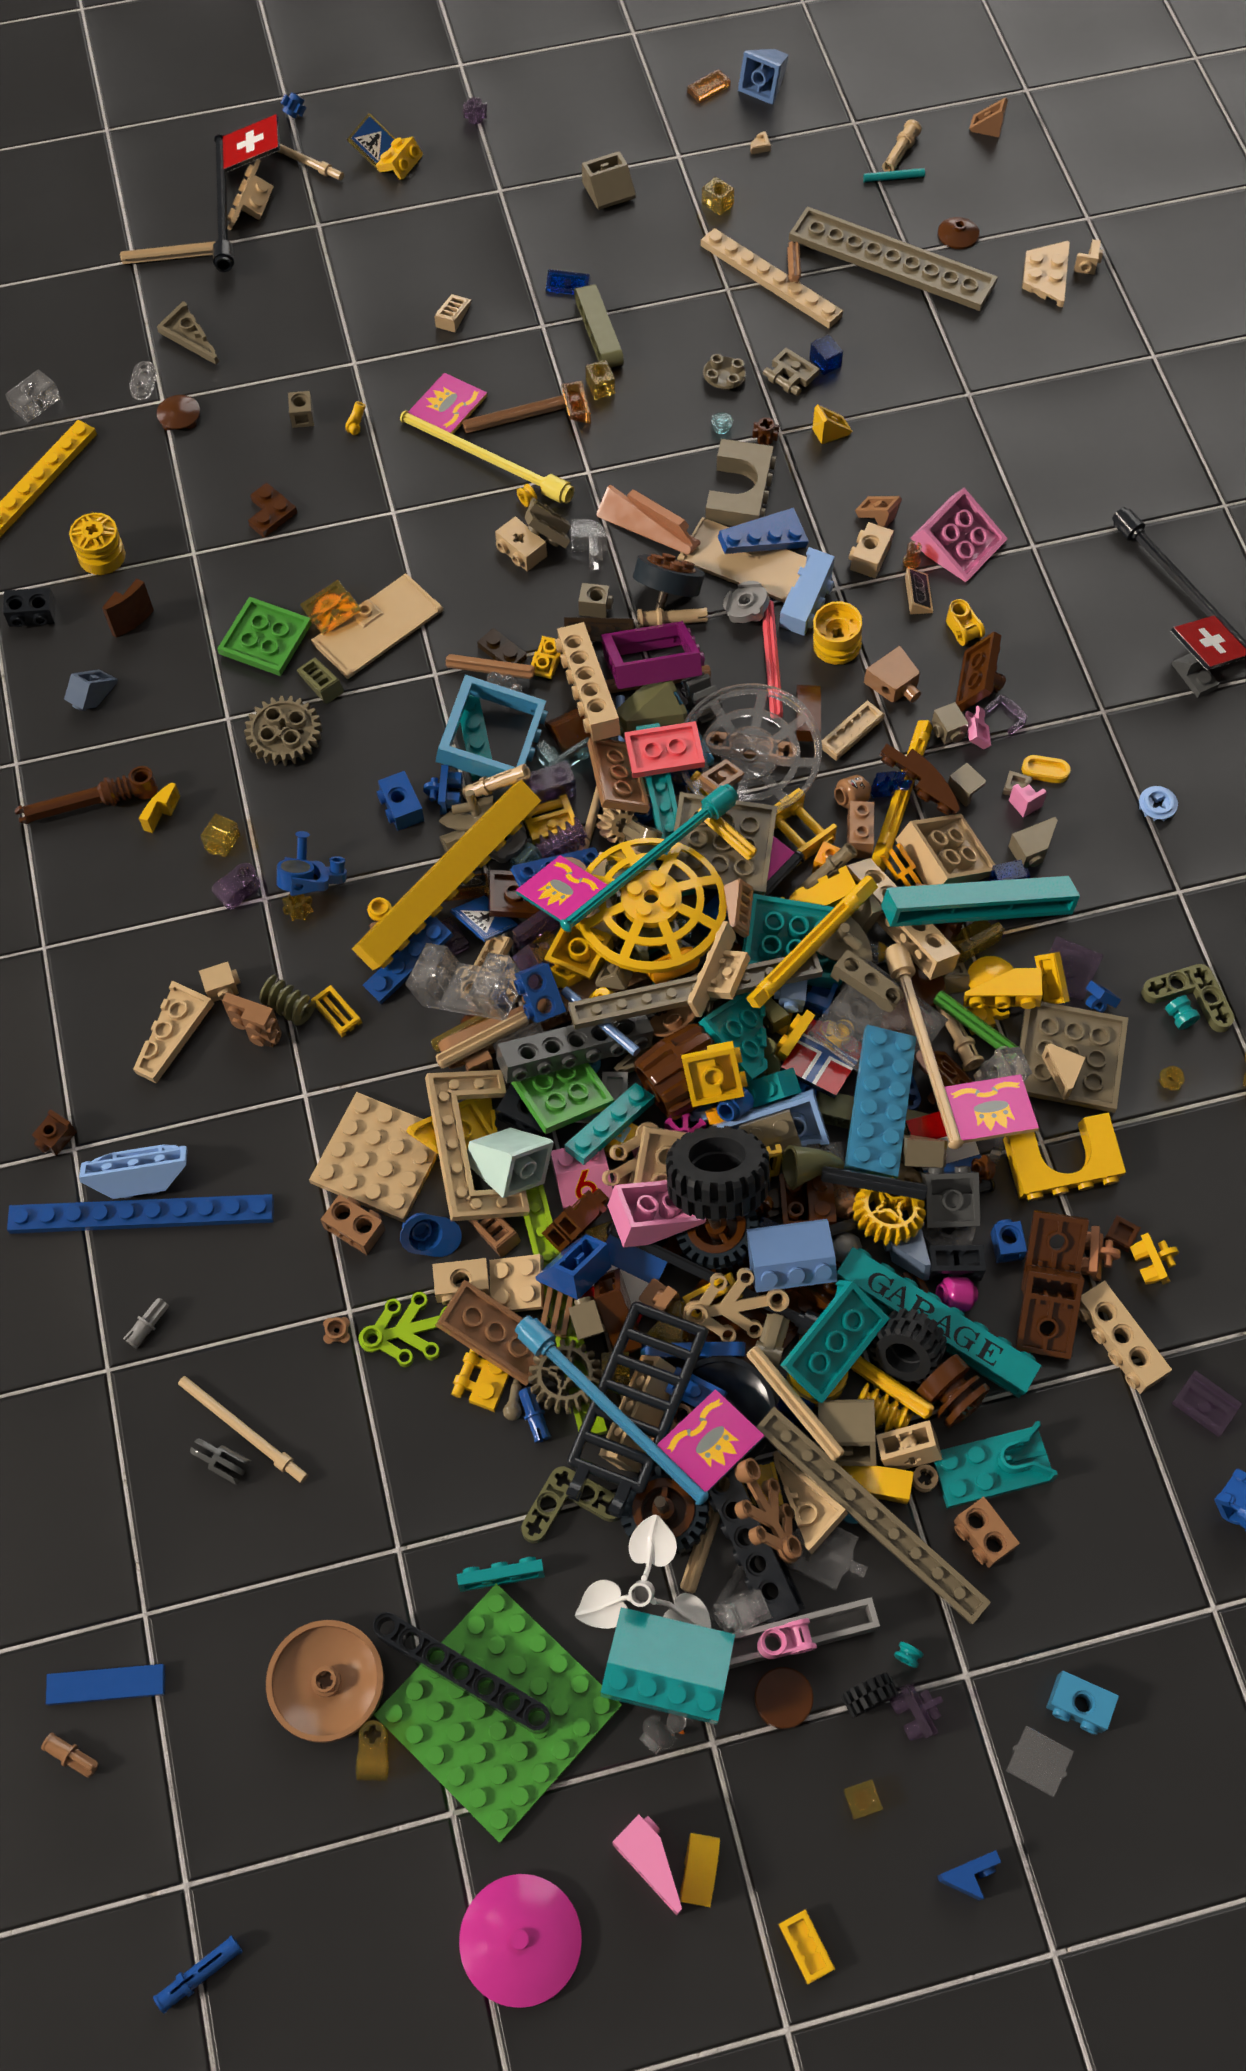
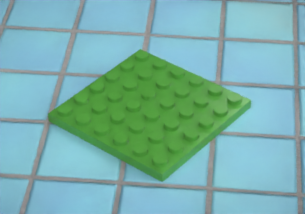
M495 1584L441 1643L544 1704L551 1716L549 1728L541 1734L532 1733L421 1665L381 1706L374 1716L501 1843L617 1713L622 1704L619 1701L601 1697L602 1685L499 1585ZM440 1650L434 1651L429 1657V1662L433 1665L440 1664L444 1659V1652ZM465 1665L457 1667L454 1672V1677L458 1680H463L469 1675V1668ZM486 1680L480 1684L479 1692L482 1695H489L494 1691L495 1684L492 1681ZM514 1695L507 1697L504 1701V1707L510 1711L517 1709L520 1704V1699ZM534 1711L529 1717V1722L534 1726H539L545 1721V1714L542 1711Z

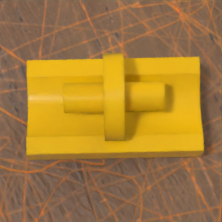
M1149 1233L1141 1235L1142 1240L1130 1246L1136 1262L1150 1257L1153 1265L1140 1269L1146 1285L1159 1281L1163 1285L1169 1283V1277L1161 1261H1166L1168 1268L1176 1266L1173 1257L1179 1254L1178 1248H1169L1164 1240L1158 1243L1161 1251L1157 1253Z

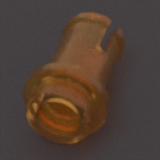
M916 541L908 543L907 553L903 557V564L906 568L916 569L919 567L922 549L919 542L916 548Z

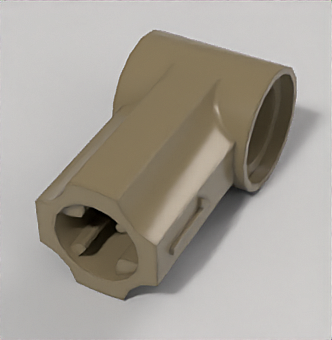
M633 820L626 824L622 831L627 841L640 838H661L663 834L660 830ZM657 845L635 846L634 849L641 853H648Z
M767 1313L760 1340H757L755 1346H758L778 1369L784 1349L782 1346L790 1320L779 1314Z

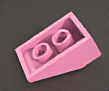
M667 1180L615 1185L607 1205L623 1248L650 1245L704 1224L706 1218L701 1220L697 1219L695 1215L689 1216L685 1214L682 1209L680 1210L673 1203L668 1195Z
M638 1815L613 1841V1846L668 1907L678 1915L682 1910V1906L661 1838L658 1835L660 1828L649 1816L643 1819Z

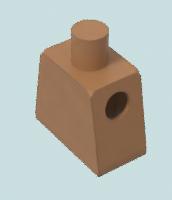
M900 646L866 669L864 683L890 702H896L905 696L913 703L921 696V692L916 688L920 676L919 670Z

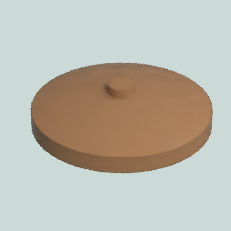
M336 1620L311 1622L290 1633L274 1652L266 1675L267 1699L276 1719L293 1735L315 1743L339 1741L360 1730L377 1710L384 1689L383 1663L372 1641L356 1627Z

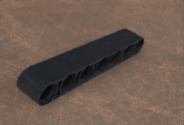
M383 1612L374 1619L373 1630L376 1636L391 1648L528 1731L541 1734L549 1728L551 1716L548 1708L541 1702L393 1613ZM386 1621H392L395 1623L392 1633L388 1635L381 1634V1625ZM410 1636H417L420 1640L419 1645L413 1650L406 1649V1639ZM440 1650L444 1652V1659L440 1664L433 1665L429 1662V1657L434 1651ZM461 1665L467 1666L469 1668V1675L463 1680L456 1679L454 1677L455 1669ZM486 1680L492 1681L495 1684L494 1691L489 1695H482L479 1692L480 1684ZM512 1695L517 1696L520 1699L518 1708L511 1711L507 1710L504 1707L505 1699ZM542 1711L545 1714L546 1718L543 1724L534 1726L529 1722L532 1712Z

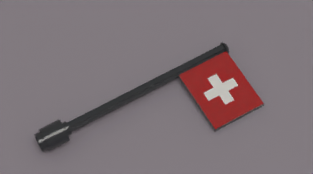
M277 114L225 136L217 134L214 138L217 168L218 241L213 244V264L220 272H228L234 266V247L228 241L226 172L280 150L279 117Z
M1120 508L1112 517L1114 526L1128 541L1137 540L1208 616L1207 618L1175 626L1171 629V632L1206 670L1245 659L1246 640L1144 533L1145 523L1132 509Z

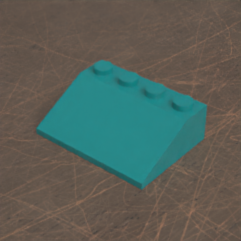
M753 894L749 936L744 938L742 952H747L750 956L748 964L786 957L834 907ZM816 951L823 970L822 977L807 980V985L831 989L833 983H837L839 988L843 981L840 979L837 982L830 977L837 961H833Z
M621 1607L605 1670L601 1697L717 1725L735 1634Z

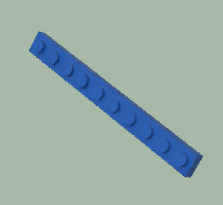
M273 1194L9 1205L7 1231L10 1234L273 1223L274 1197Z

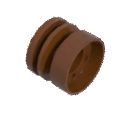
M958 1354L951 1356L940 1365L916 1391L917 1395L932 1405L939 1401L942 1403L936 1413L938 1418L943 1417L948 1412L951 1413L944 1421L948 1429L966 1420L974 1413L991 1389L987 1384L981 1385L976 1390L973 1389L981 1378L976 1375L968 1381L964 1379L970 1367Z

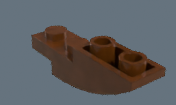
M886 743L879 753V756L882 757L881 761L889 767L893 768L896 766L901 769V774L909 780H918L919 782L914 790L918 792L916 795L926 802L931 800L938 805L937 809L946 815L950 813L955 815L959 811L960 807L950 786L927 759L914 749H911L908 755L905 756Z

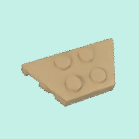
M1070 241L1026 251L1022 288L1037 294L1043 299L1047 297L1057 301V306L1063 307Z

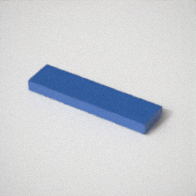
M164 1664L47 1674L46 1705L48 1706L165 1695Z

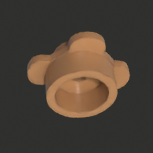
M346 1317L327 1318L323 1322L326 1332L323 1337L326 1344L339 1341L347 1343L350 1340V1335L348 1334L349 1319ZM338 1328L339 1332L335 1333L334 1330Z

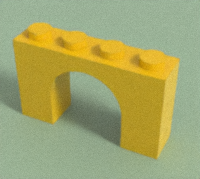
M1109 1112L1084 1117L1078 1123L1085 1149V1162L1082 1169L1074 1173L1057 1172L1044 1162L1034 1132L1005 1136L1003 1143L1018 1198H1027L1028 1201H1035L1043 1198V1194L1047 1193L1059 1196L1068 1193V1189L1078 1187L1079 1191L1093 1188L1095 1183L1103 1182L1104 1186L1118 1183L1119 1178L1126 1173Z

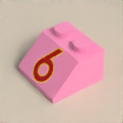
M565 1148L552 1150L551 1163L563 1210L569 1205L572 1207L588 1190L594 1193L599 1188L610 1199L613 1188L612 1186L605 1185L602 1181L603 1173L609 1170L604 1148L585 1165L568 1154ZM609 1174L608 1181L611 1183V1178Z

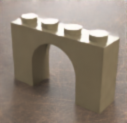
M721 439L717 455V471L744 475L750 478L755 486L749 491L740 494L710 490L706 504V519L733 527L765 517L766 508H763V504H768L769 491L766 489L767 486L771 487L773 473H770V469L775 470L777 456H773V446Z

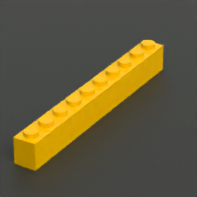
M522 779L513 784L365 934L352 950L372 970L379 967L384 969L394 959L391 955L396 950L400 952L410 943L408 937L413 932L417 935L427 925L424 921L429 916L435 917L443 909L441 906L445 899L450 901L459 892L457 887L461 883L465 885L475 876L473 871L477 866L482 868L491 859L489 854L493 850L499 851L507 843L505 838L509 834L513 836L522 827L520 822L524 818L530 819L538 811L536 806L541 802L538 796Z

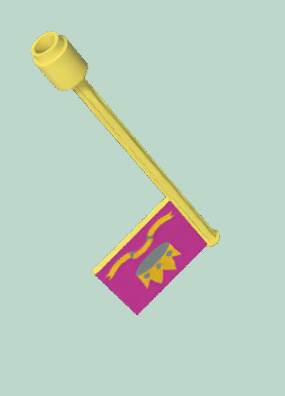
M444 373L409 411L406 410L401 413L400 421L402 423L410 424L540 486L542 495L552 500L567 504L574 495V487L571 486L570 482L553 474L542 477L454 435L455 431L463 424V421L487 397V392Z

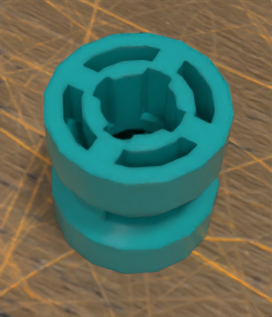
M1187 995L1177 997L1165 1007L1169 1016L1174 1017V1023L1179 1030L1192 1026L1201 1017L1198 1011L1190 1006L1191 1001Z

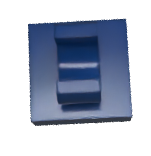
M1092 980L1085 988L1093 994L1087 998L1085 1004L1098 1012L1103 1013L1107 1008V1004L1116 1008L1121 1001L1110 990Z

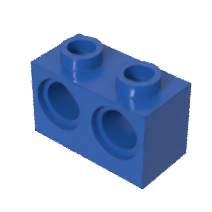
M540 963L515 973L517 980L514 981V985L518 994L523 995L525 1001L523 1009L528 1019L539 1023L566 1012L549 963ZM535 974L538 977L539 982L538 985L532 989L529 986L528 981L529 978ZM544 998L547 1001V1008L544 1012H540L537 1005Z

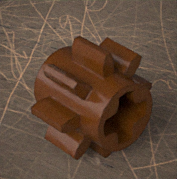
M762 418L759 422H754L752 438H757L758 444L770 445L773 440H778L779 425H775L771 418Z

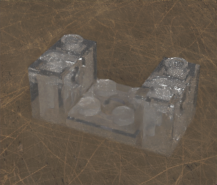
M426 943L405 985L423 1007L505 1020L518 996L514 981L517 980L515 973L520 972V970L508 955L488 953L483 965L475 966L459 963L447 946Z

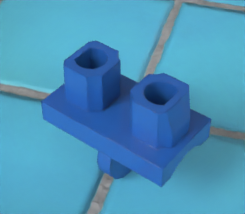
M441 765L440 783H438V778L433 777L431 782L424 784L423 792L429 796L430 801H436V797H438L440 814H447L448 808L452 809V805L461 804V793L450 792V788H462V772L450 771L449 765Z

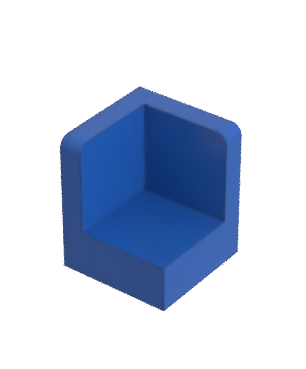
M833 983L831 990L812 986L811 991L807 993L804 1006L827 1018L830 1012L829 1009L837 994L838 984Z

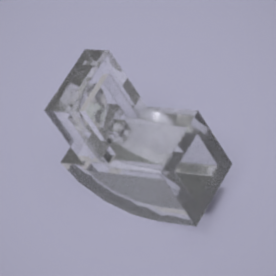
M571 519L572 552L589 551L590 570L599 569V560H603V551H608L606 530L600 523L594 520Z

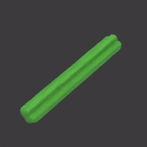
M940 991L935 996L934 1004L1010 1060L1018 1057L1020 1048L955 999L944 991Z

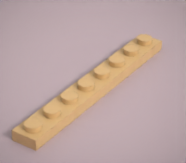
M714 228L701 239V246L827 328L832 327L842 318V309L800 282H790L789 275Z

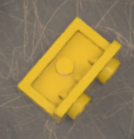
M399 137L392 141L389 150L380 156L381 159L375 166L379 172L394 170L398 179L402 180L423 156V152L414 137L403 139Z

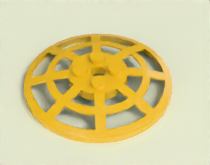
M640 838L622 842L600 854L587 867L586 872L591 874L603 860L614 853L622 851L626 858L614 865L605 877L591 874L608 885L615 880L613 876L619 870L629 864L632 866L647 854L641 853L636 855L632 847L658 845L664 839ZM676 843L671 847L667 855L663 854L657 859L663 861L658 871L643 870L618 890L621 891L620 903L607 908L605 901L599 906L600 912L587 919L584 918L578 923L586 942L606 961L634 972L663 973L680 969L693 963L712 947L716 933L720 929L722 922L726 919L727 905L724 885L714 866L700 853L682 843ZM680 852H685L697 859L709 870L711 875L697 877L696 873L688 865L677 859ZM675 865L684 871L690 879L676 882L668 873L672 866ZM717 885L720 903L716 920L702 913L704 909V886ZM695 888L697 896L695 909L681 903V892ZM648 895H654L658 900L654 903H649L644 898ZM624 913L633 922L629 932L618 926L612 917ZM678 913L690 918L682 928L673 933L669 923ZM604 921L614 934L625 940L620 954L602 944L590 928ZM698 922L712 929L698 946L683 955L681 954L677 940L690 933ZM642 927H659L663 936L649 938L641 937L639 934ZM635 944L649 947L667 945L672 959L641 961L631 959L630 955Z

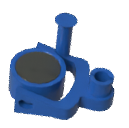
M305 831L295 833L297 836V859L285 857V860L277 864L276 885L282 890L289 891L291 896L315 891H326L329 884H342L346 882L345 858L339 856L331 857L330 867H326L320 861H307V837L310 834ZM314 874L318 876V880H314Z

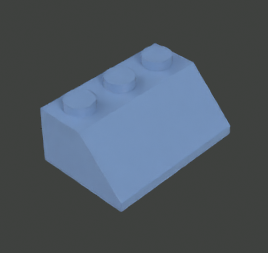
M827 1219L747 1229L750 1270L754 1275L753 1286L756 1292L837 1282L836 1257Z

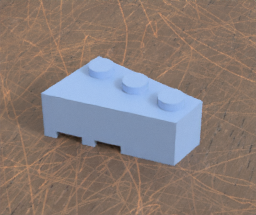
M810 547L806 553V565L804 568L800 567L798 571L800 577L795 586L790 589L780 612L779 627L805 636L808 628H813L814 616L824 605L825 595L830 594L834 586V581L831 579L835 556Z

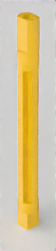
M929 720L918 721L907 755L911 749H914L922 756L924 755L933 729ZM901 773L871 858L883 872H885L886 865L880 856L884 854L889 860L890 853L888 850L893 848L915 779L911 781Z
M865 876L746 997L752 1008H761L833 935L840 925L878 889L876 882L871 876Z

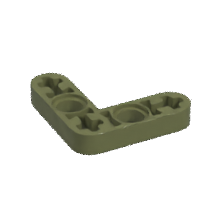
M1204 964L1189 966L1150 978L1145 982L1141 995L1148 1003H1160L1193 992L1209 1026L1214 1031L1226 1032L1234 1022V1014L1213 972ZM1196 973H1198L1199 976L1204 975L1203 981L1200 977H1195ZM1179 979L1183 983V988H1174L1170 980ZM1150 987H1152L1153 990L1160 989L1158 994L1156 995L1154 992H1149ZM1212 993L1216 996L1217 1002H1207L1204 994ZM1218 1015L1221 1019H1226L1225 1023H1223L1221 1020H1216Z
M558 1467L550 1474L521 1526L522 1535L530 1543L541 1542L546 1537L567 1499L605 1521L615 1522L619 1518L606 1514V1507L599 1503L598 1508L593 1507L598 1502L600 1494L604 1495L602 1501L609 1505L615 1494L587 1479L584 1487H590L594 1490V1498L586 1502L581 1499L579 1502L569 1499L568 1495H566L569 1485L563 1484L559 1487L556 1477H563L566 1474L568 1475V1482L571 1483L576 1472L568 1467ZM547 1497L553 1498L557 1503L556 1508L551 1512H545L540 1507L541 1501ZM535 1512H538L543 1518L549 1519L548 1522H545L544 1519L541 1520L539 1524L540 1534L534 1533L533 1536L529 1535L530 1531L527 1526H534L538 1520V1516L534 1515Z

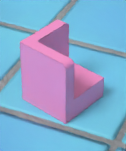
M1016 784L1012 788L1009 802L1024 818L1043 806L1047 791L1042 789L1035 792L1030 785L1021 788L1019 784Z

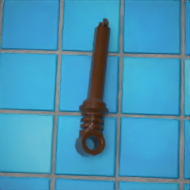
M138 766L130 771L128 777L126 775H123L122 779L116 777V781L114 778L104 777V781L99 782L98 786L23 807L19 805L15 809V814L24 813L25 816L20 817L19 822L29 824L31 821L102 802L106 805L116 806L117 802L121 801L120 798L127 800V796L129 799L132 798V795L139 799H150L157 794L158 786L151 769L147 766Z

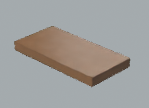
M589 737L587 744L601 807L648 814L650 805L643 777L633 778L626 742L608 739L593 742L592 737Z
M464 1279L435 1326L525 1386L529 1384L528 1377L534 1375L529 1372V1366L536 1365L533 1362L535 1355L517 1338L518 1334L515 1332L516 1326L523 1318Z

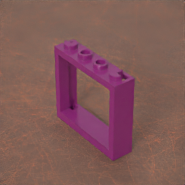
M683 621L601 634L604 658L618 689L702 675V666H704L705 662L704 653L700 652L699 644H696L695 637L691 635L690 628H686ZM682 645L685 653L625 663L620 656Z

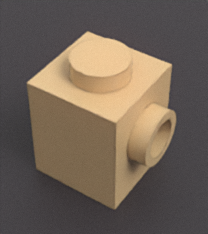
M228 962L199 971L207 997L211 998L213 1002L222 1000L226 992L233 995L239 994L237 984L241 982L237 970H231Z

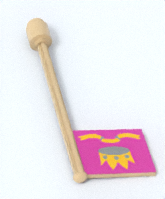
M902 943L890 945L886 949L885 960L891 979L901 984L949 1140L948 1147L959 1149L963 1143L1038 1131L1039 1126L1021 1074L944 1087L911 982V978L916 970L910 951Z

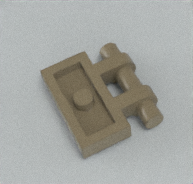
M785 348L772 360V366L775 369L772 370L766 367L763 375L771 383H777L782 386L783 390L788 394L793 393L799 396L802 389L797 384L799 383L807 387L819 375L820 368ZM785 374L790 378L787 380L782 375Z

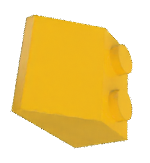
M578 924L571 928V932H566L561 927L544 960L590 980L601 971L606 960L598 955L586 942ZM594 927L590 928L602 944L610 950L614 949L612 935Z

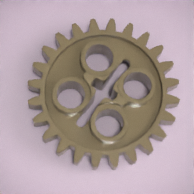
M280 696L277 702L272 697L270 704L262 701V709L254 707L256 714H249L250 721L245 722L247 729L244 730L247 745L252 753H256L258 759L263 757L265 763L273 759L274 766L279 761H283L284 766H286L288 760L296 764L297 757L305 760V752L312 755L311 747L318 748L317 740L322 738L320 733L322 732V726L316 709H311L309 702L303 705L301 698L294 702L292 696L287 701H284L283 696Z

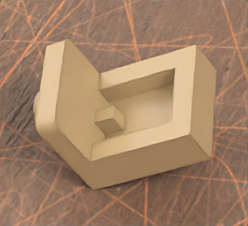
M1092 239L1089 254H1077L1074 272L1095 274L1097 263H1101L1103 250L1100 249L1101 240Z

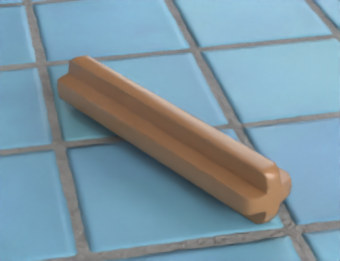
M791 241L787 248L789 281L798 283L801 277L800 245L798 242L794 243Z

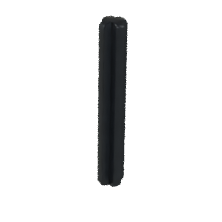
M823 1166L821 1172V1181L921 1200H924L927 1196L928 1187L922 1183Z

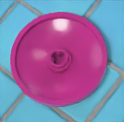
M528 1874L502 1877L482 1889L473 1899L464 1915L459 1938L461 1960L472 1984L488 1999L514 2008L539 2005L558 1994L566 1986L576 1970L582 1948V1933L577 1912L564 1892L546 1879Z

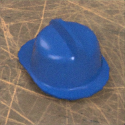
M416 1213L410 1216L406 1222H403L400 1232V1241L405 1250L413 1254L444 1257L453 1253L458 1248L462 1239V1232L455 1221L426 1213Z

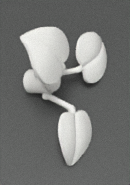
M656 1514L643 1520L634 1530L629 1541L631 1559L639 1564L647 1563L641 1580L631 1586L628 1595L621 1596L620 1587L613 1581L598 1580L587 1588L575 1613V1617L589 1626L614 1628L617 1625L621 1607L628 1609L623 1601H631L637 1607L646 1606L650 1602L653 1605L658 1604L670 1608L663 1617L711 1628L709 1612L705 1604L697 1596L690 1593H682L676 1598L674 1604L670 1601L654 1597V1586L651 1582L647 1581L652 1564L657 1567L669 1564L674 1559L677 1551V1542L673 1532L663 1519Z

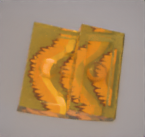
M336 580L300 604L303 611L311 618V621L323 636L362 611L339 580Z

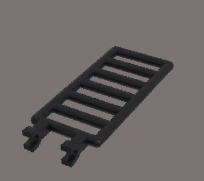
M633 1302L597 1388L605 1396L609 1390L665 1412L659 1428L627 1416L647 1436L653 1437V1442L656 1445L670 1431L708 1336V1329L705 1326L641 1302ZM639 1314L696 1335L691 1349H685L633 1329ZM631 1339L686 1360L680 1376L624 1355L623 1352L628 1340ZM618 1365L674 1385L675 1388L670 1401L612 1380ZM592 1400L567 1458V1464L577 1470L567 1489L566 1495H568L569 1499L579 1502L589 1474L619 1485L608 1512H610V1515L621 1519L630 1492L634 1491L639 1494L645 1492L656 1462L647 1453L591 1432L597 1416L614 1422ZM586 1442L643 1464L638 1480L580 1458Z

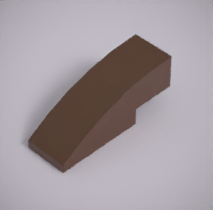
M797 685L796 741L820 742L821 688L816 685Z

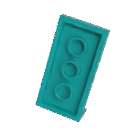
M839 1280L836 1283L837 1290L834 1299L781 1363V1366L820 1403L826 1400L877 1333L890 1319L853 1281Z
M1036 1421L1029 1428L940 1450L943 1459L932 1463L938 1474V1482L947 1509L976 1502L982 1497L988 1499L1053 1482L1057 1478L1058 1473L1051 1468L1039 1433L1040 1421Z

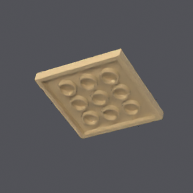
M356 1092L309 1181L315 1186L337 1195L340 1194L346 1199L350 1196L365 1207L398 1221L405 1222L439 1154L409 1135L406 1131L410 1125L423 1120L422 1118Z

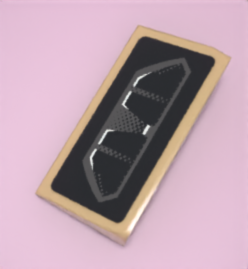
M906 568L905 582L910 614L933 613L928 574L912 568Z

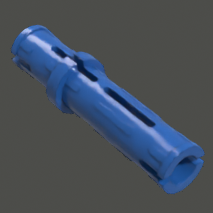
M231 1935L184 1974L182 1972L177 1974L174 1982L157 1995H154L153 1999L160 2011L166 2013L169 2008L186 1995L190 1997L197 1986L216 1973L239 1953H242L243 1951L236 1939Z

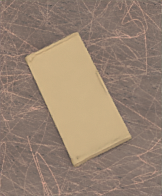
M702 517L691 535L699 539L700 545L689 555L680 552L677 560L694 563L695 567L737 585L746 581H757L766 589L769 597L785 603L791 587L795 586L800 577L798 575L800 567L804 568L806 565L807 557L787 549L725 554L718 540V534L720 530L729 527Z
M405 573L376 595L358 605L357 610L349 612L355 614L329 631L326 629L311 641L344 677L349 679L440 614L444 609Z

